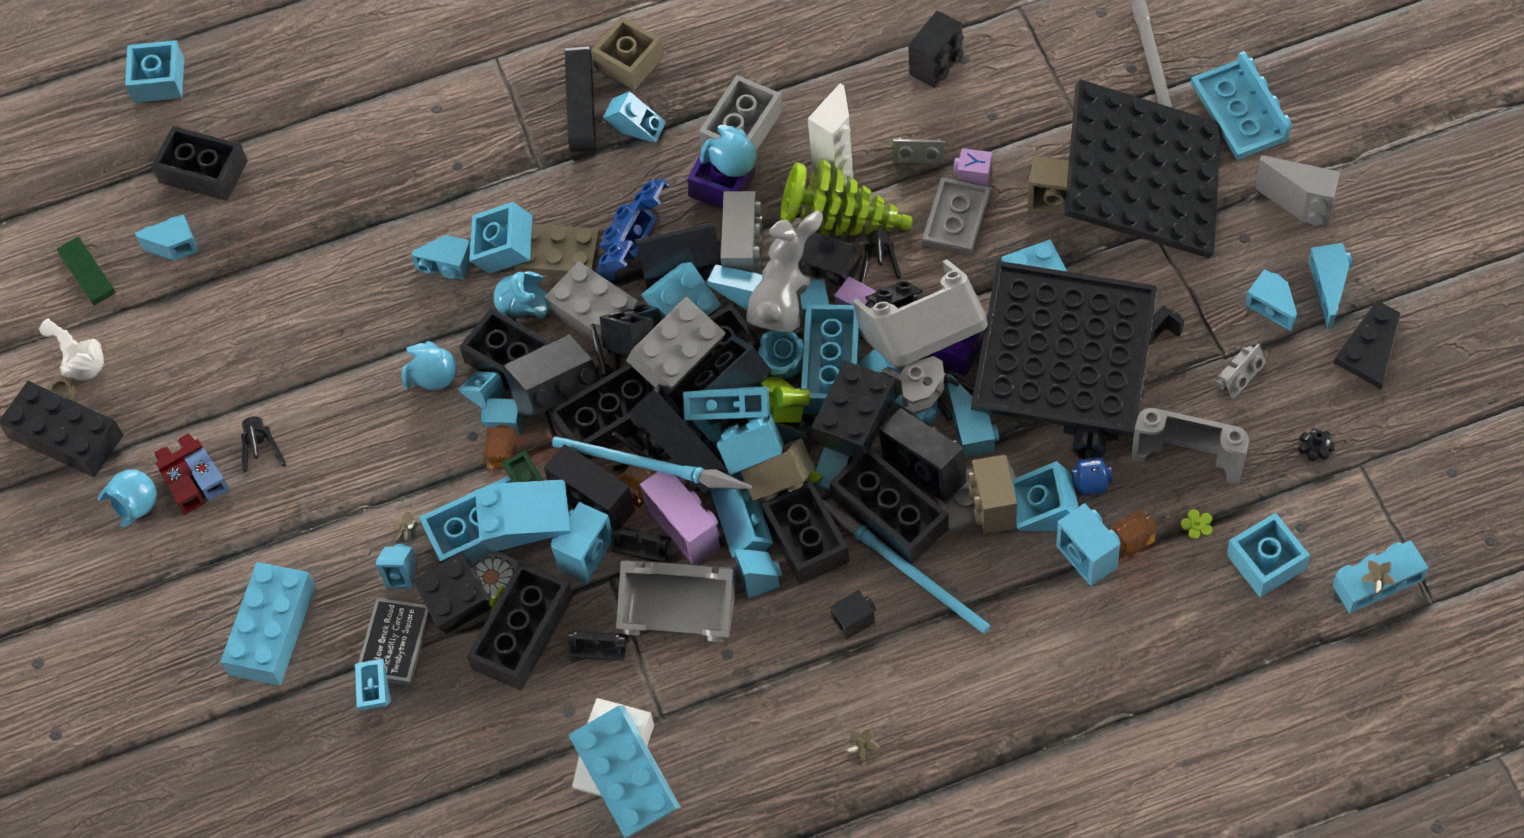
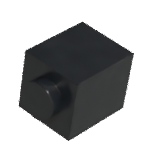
M859 590L830 606L831 618L846 640L875 623L874 612L876 607L868 596L864 598Z

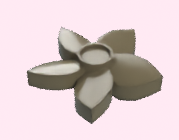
M407 511L403 515L402 522L394 523L395 529L400 531L394 542L399 543L403 538L411 542V534L416 533L418 522L413 520L411 512Z
M1368 561V569L1371 573L1364 575L1361 580L1366 583L1374 582V590L1377 594L1383 589L1384 583L1388 585L1396 583L1394 578L1388 574L1391 571V562L1379 565L1375 561Z
M868 728L863 732L857 729H850V737L854 742L848 746L847 751L856 752L859 750L860 757L865 762L869 756V750L874 751L880 748L876 742L870 740L873 737L872 728Z

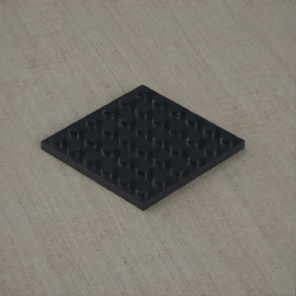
M1080 79L1075 86L1064 216L1210 258L1214 254L1221 136V130L1217 122Z
M997 260L987 314L988 326L984 331L971 410L1076 428L1098 429L1102 432L1134 437L1158 286Z

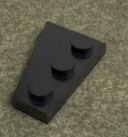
M1377 300L1337 354L1334 363L1375 387L1382 389L1401 313Z

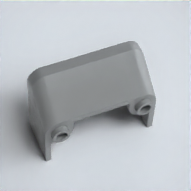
M947 259L942 261L945 276L940 281L942 290L901 308H897L888 302H879L869 309L858 298L853 300L861 337L891 364L896 366L907 365L987 328L986 314L967 275Z

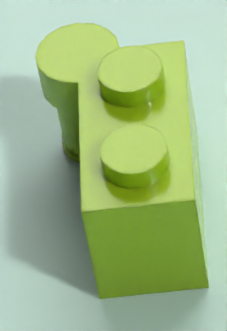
M767 376L762 384L755 386H769L770 414H772L775 422H801L803 406H807L810 402V392L807 388L795 389L784 379L777 376Z

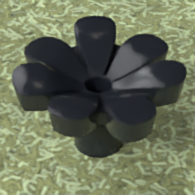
M1312 428L1309 433L1303 432L1300 435L1299 440L1303 443L1298 447V450L1301 454L1309 452L1307 457L1311 461H1316L1317 455L1321 459L1326 460L1329 458V452L1335 450V444L1329 441L1331 438L1330 432Z

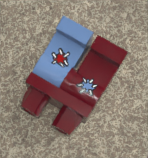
M190 434L179 438L177 442L181 449L173 454L168 447L155 451L157 459L155 464L183 515L205 504L192 481L193 479L198 483L208 502L230 490L200 441L195 440ZM219 484L218 488L209 491L210 488ZM195 498V500L192 503L184 504L189 500Z

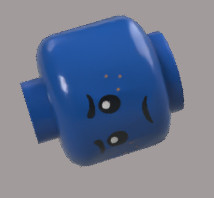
M1101 458L1079 460L1076 463V468H1071L1074 488L1079 490L1082 495L1105 493L1108 489V483L1113 482L1111 466H1105V462Z

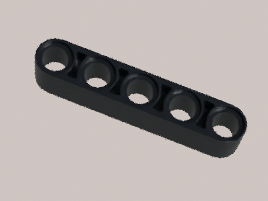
M590 45L566 47L565 73L570 152L596 150Z

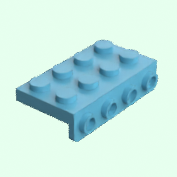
M1245 51L1238 53V59L1234 62L1191 77L1192 87L1212 120L1217 122L1221 135L1236 160L1289 140L1290 130L1292 129L1291 120L1288 115L1283 114L1277 97L1275 95L1272 96L1268 90L1266 79L1263 76L1260 77L1254 60L1251 57L1249 58Z

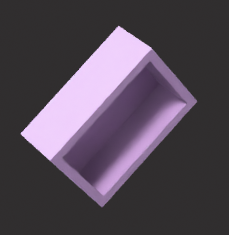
M656 472L640 483L645 509L668 537H672L671 540L692 565H697L720 549L718 538L720 533L716 527L718 521L710 510L705 511L700 506L702 503L694 491L689 492L684 487L685 482L682 477Z

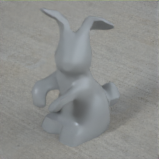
M815 211L809 214L796 230H794L788 220L778 221L769 229L770 235L777 239L770 246L768 254L771 260L762 272V281L756 286L749 297L746 322L780 332L794 331L801 326L797 294H802L807 290L810 285V277L802 275L799 271L798 262L803 255L804 244L807 238L821 226L823 220L821 212Z

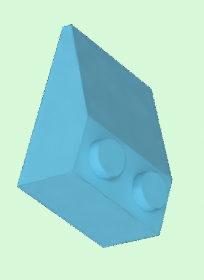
M564 480L500 483L475 490L479 540L492 552L570 533Z

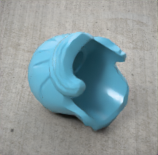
M719 125L718 131L721 133V137L709 139L704 143L700 154L701 163L710 162L721 173L730 177L746 175L753 169L757 160L755 146L742 129L737 130L733 126Z
M531 271L517 272L499 281L495 287L493 298L497 310L512 319L535 315L542 320L548 310L544 298L548 293L536 284L543 280V275Z
M770 330L762 335L758 353L772 369L768 375L781 377L782 379H790L798 375L803 368L804 345L802 339L798 338L793 331L780 332Z
M431 341L407 347V353L413 355L415 359H412L402 369L401 379L404 389L408 391L414 385L427 390H440L453 382L457 367L456 361L449 351L439 348Z
M134 469L124 470L117 473L108 485L104 487L99 494L98 501L110 498L111 506L115 513L124 519L119 525L126 527L152 510L156 503L157 490L153 481L145 473Z

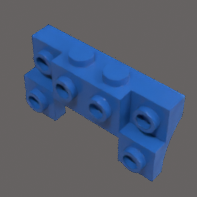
M662 178L647 182L642 190L635 195L633 203L621 205L616 210L615 218L612 224L605 230L604 238L599 245L606 253L600 258V265L596 270L597 274L609 282L616 280V271L618 269L626 267L627 263L624 260L634 259L638 255L636 239L647 237L658 217L650 209L660 205L659 194L661 190L669 188L671 185L667 180Z

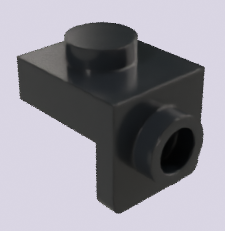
M1163 305L1153 315L1149 346L1166 328L1178 337L1183 333L1184 320L1178 312L1169 310Z

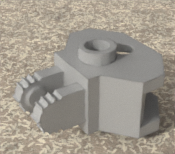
M934 356L914 361L907 365H893L896 369L902 371L900 374L888 367L881 371L882 374L895 378L897 392L902 394L903 409L909 413L917 414L930 410L944 391L943 362Z

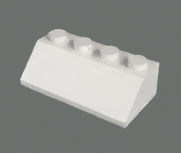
M839 84L808 118L812 172L813 170L817 171L816 164L821 159H825L831 165L830 171L837 167L844 173V182L847 183V176L853 178L851 129L844 85Z

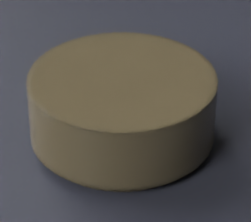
M65 377L54 379L47 387L48 390L70 400L74 398L76 393L72 382Z

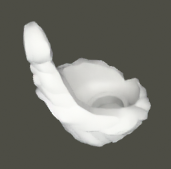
M49 318L42 322L39 328L40 333L46 337H57V340L60 342V350L63 354V361L60 366L62 376L72 377L78 381H88L97 376L104 364L100 342L92 338L91 340L81 341L78 344L75 340H72V335L67 330L58 327Z

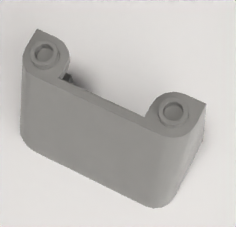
M1147 408L1140 412L1134 430L1131 460L1145 463V459L1150 453L1156 452L1161 454L1164 443L1218 455L1215 467H1222L1225 470L1226 482L1240 485L1249 447V436L1244 429L1156 408Z
M639 560L621 561L616 629H624L623 634L640 635L641 630L695 633L706 635L707 641L724 642V637H730L738 568Z

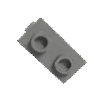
M899 137V140H893V163L944 164L945 141H940L939 138L937 140H911Z
M1257 344L1255 347H1243L1240 353L1231 361L1232 365L1236 368L1227 366L1216 377L1215 385L1221 390L1227 388L1231 399H1234L1265 365L1266 361L1260 344Z

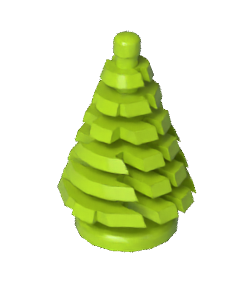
M821 159L816 164L817 171L813 170L809 180L810 186L805 189L806 167L798 162L793 165L782 198L780 221L788 220L791 224L797 216L800 205L803 204L806 205V208L802 207L800 223L809 214L815 211L821 212L823 220L816 233L824 236L829 235L828 230H832L834 237L843 236V231H847L848 226L849 235H858V233H861L864 224H866L865 234H870V232L877 230L879 223L882 224L881 230L891 232L894 227L904 231L911 229L913 223L911 216L897 214V207L891 203L884 210V199L878 194L874 195L871 203H869L871 190L864 185L862 189L859 188L858 190L857 181L850 176H847V183H845L844 173L837 167L830 171L831 165L825 159Z

